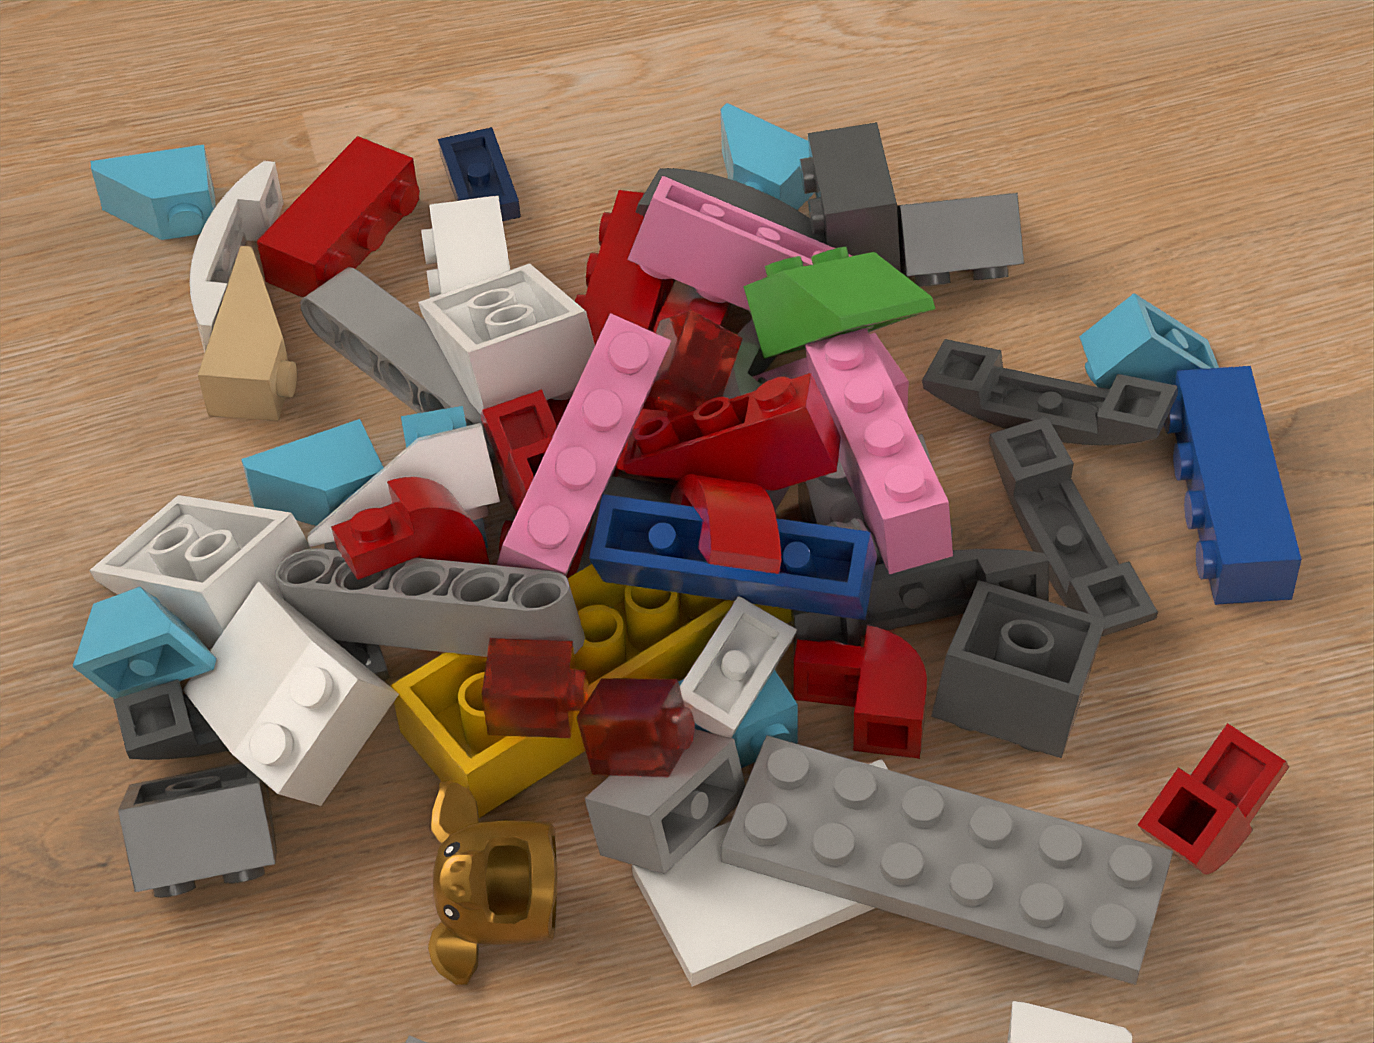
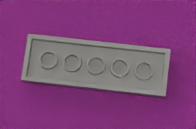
M767 735L721 845V862L1134 985L1137 983L1173 851Z

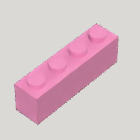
M662 176L627 260L639 264L644 272L655 278L665 280L672 278L692 286L699 295L710 301L718 303L727 301L750 311L743 286L766 278V265L801 256L803 266L813 265L812 256L836 248Z
M610 313L505 538L497 566L550 570L562 573L566 577L601 501L602 494L606 490L660 371L671 340Z
M864 328L805 345L808 371L812 373L841 435L839 460L869 530L874 535L877 548L888 573L893 574L952 557L949 501L867 329Z

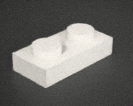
M738 596L674 694L669 708L713 734L732 738L791 644L797 629Z

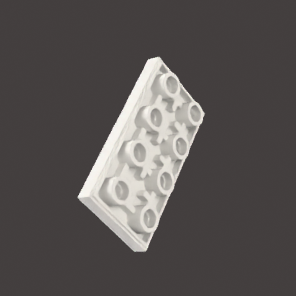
M882 759L869 764L888 770ZM731 822L712 829L665 874L632 865L633 877L692 987L870 911L874 907L721 862V845Z

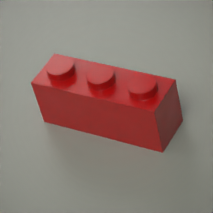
M357 136L257 240L265 282L304 298L346 268L353 267L356 269L371 252L380 248L387 234L404 216H408L413 212L420 200L414 159Z

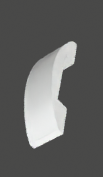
M263 161L237 181L214 208L198 238L190 269V295L204 353L240 246H245L247 240L257 241L278 219L283 206L275 162Z

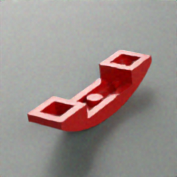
M692 474L685 475L679 480L672 491L670 504L694 507L702 518L703 524L698 549L708 564L779 574L781 566L779 529L773 504L762 486Z

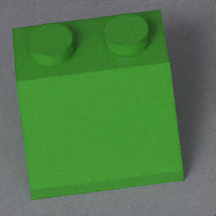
M847 247L832 249L812 256L813 265L803 266L801 256L771 263L765 266L766 278L743 286L764 359L804 350L807 344L864 328L869 333L936 309L931 295L877 253L870 252L849 257Z

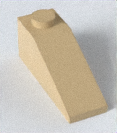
M240 246L198 372V379L208 416L279 421L285 397H293L295 393L297 367L294 361H288L283 335L254 251L251 246Z

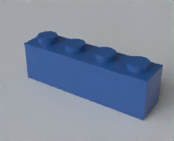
M1251 366L1177 370L1174 385L1178 388V395L1164 423V428L1167 434L1175 433L1177 443H1175L1173 450L1174 472L1178 481L1186 480L1188 491H1186L1184 499L1186 524L1188 529H1197L1200 539L1196 544L1198 576L1201 580L1209 579L1215 605L1292 600L1302 559Z
M602 494L589 559L603 582L735 601L740 596L752 604L866 620L877 558L871 532L777 519L781 546V566L779 574L708 564L698 549L703 520L694 507Z

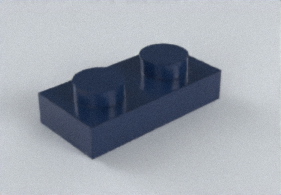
M492 127L438 139L440 157L456 201L498 196L502 222L521 217L519 199Z

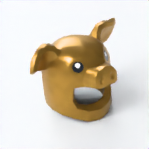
M440 782L438 795L432 810L431 831L438 841L442 843L437 851L433 869V896L441 922L432 930L428 951L431 962L437 972L458 986L467 985L478 968V944H525L548 941L555 938L558 881L555 828L553 824L503 820L479 823L477 802L471 791L456 782Z

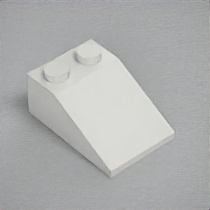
M530 263L418 302L424 319L468 400L480 414L483 409L541 389L546 400L551 398L554 400L571 399L595 347L586 311Z
M178 495L89 571L95 581L117 595L137 587L143 588L181 619L207 648L212 649L258 581L266 584L283 598L275 575L278 565L286 557L305 549H311V547H309L308 541L290 512Z
M259 581L210 650L217 658L214 670L191 677L183 689L232 755L279 795L319 806L326 800L399 695L276 592Z

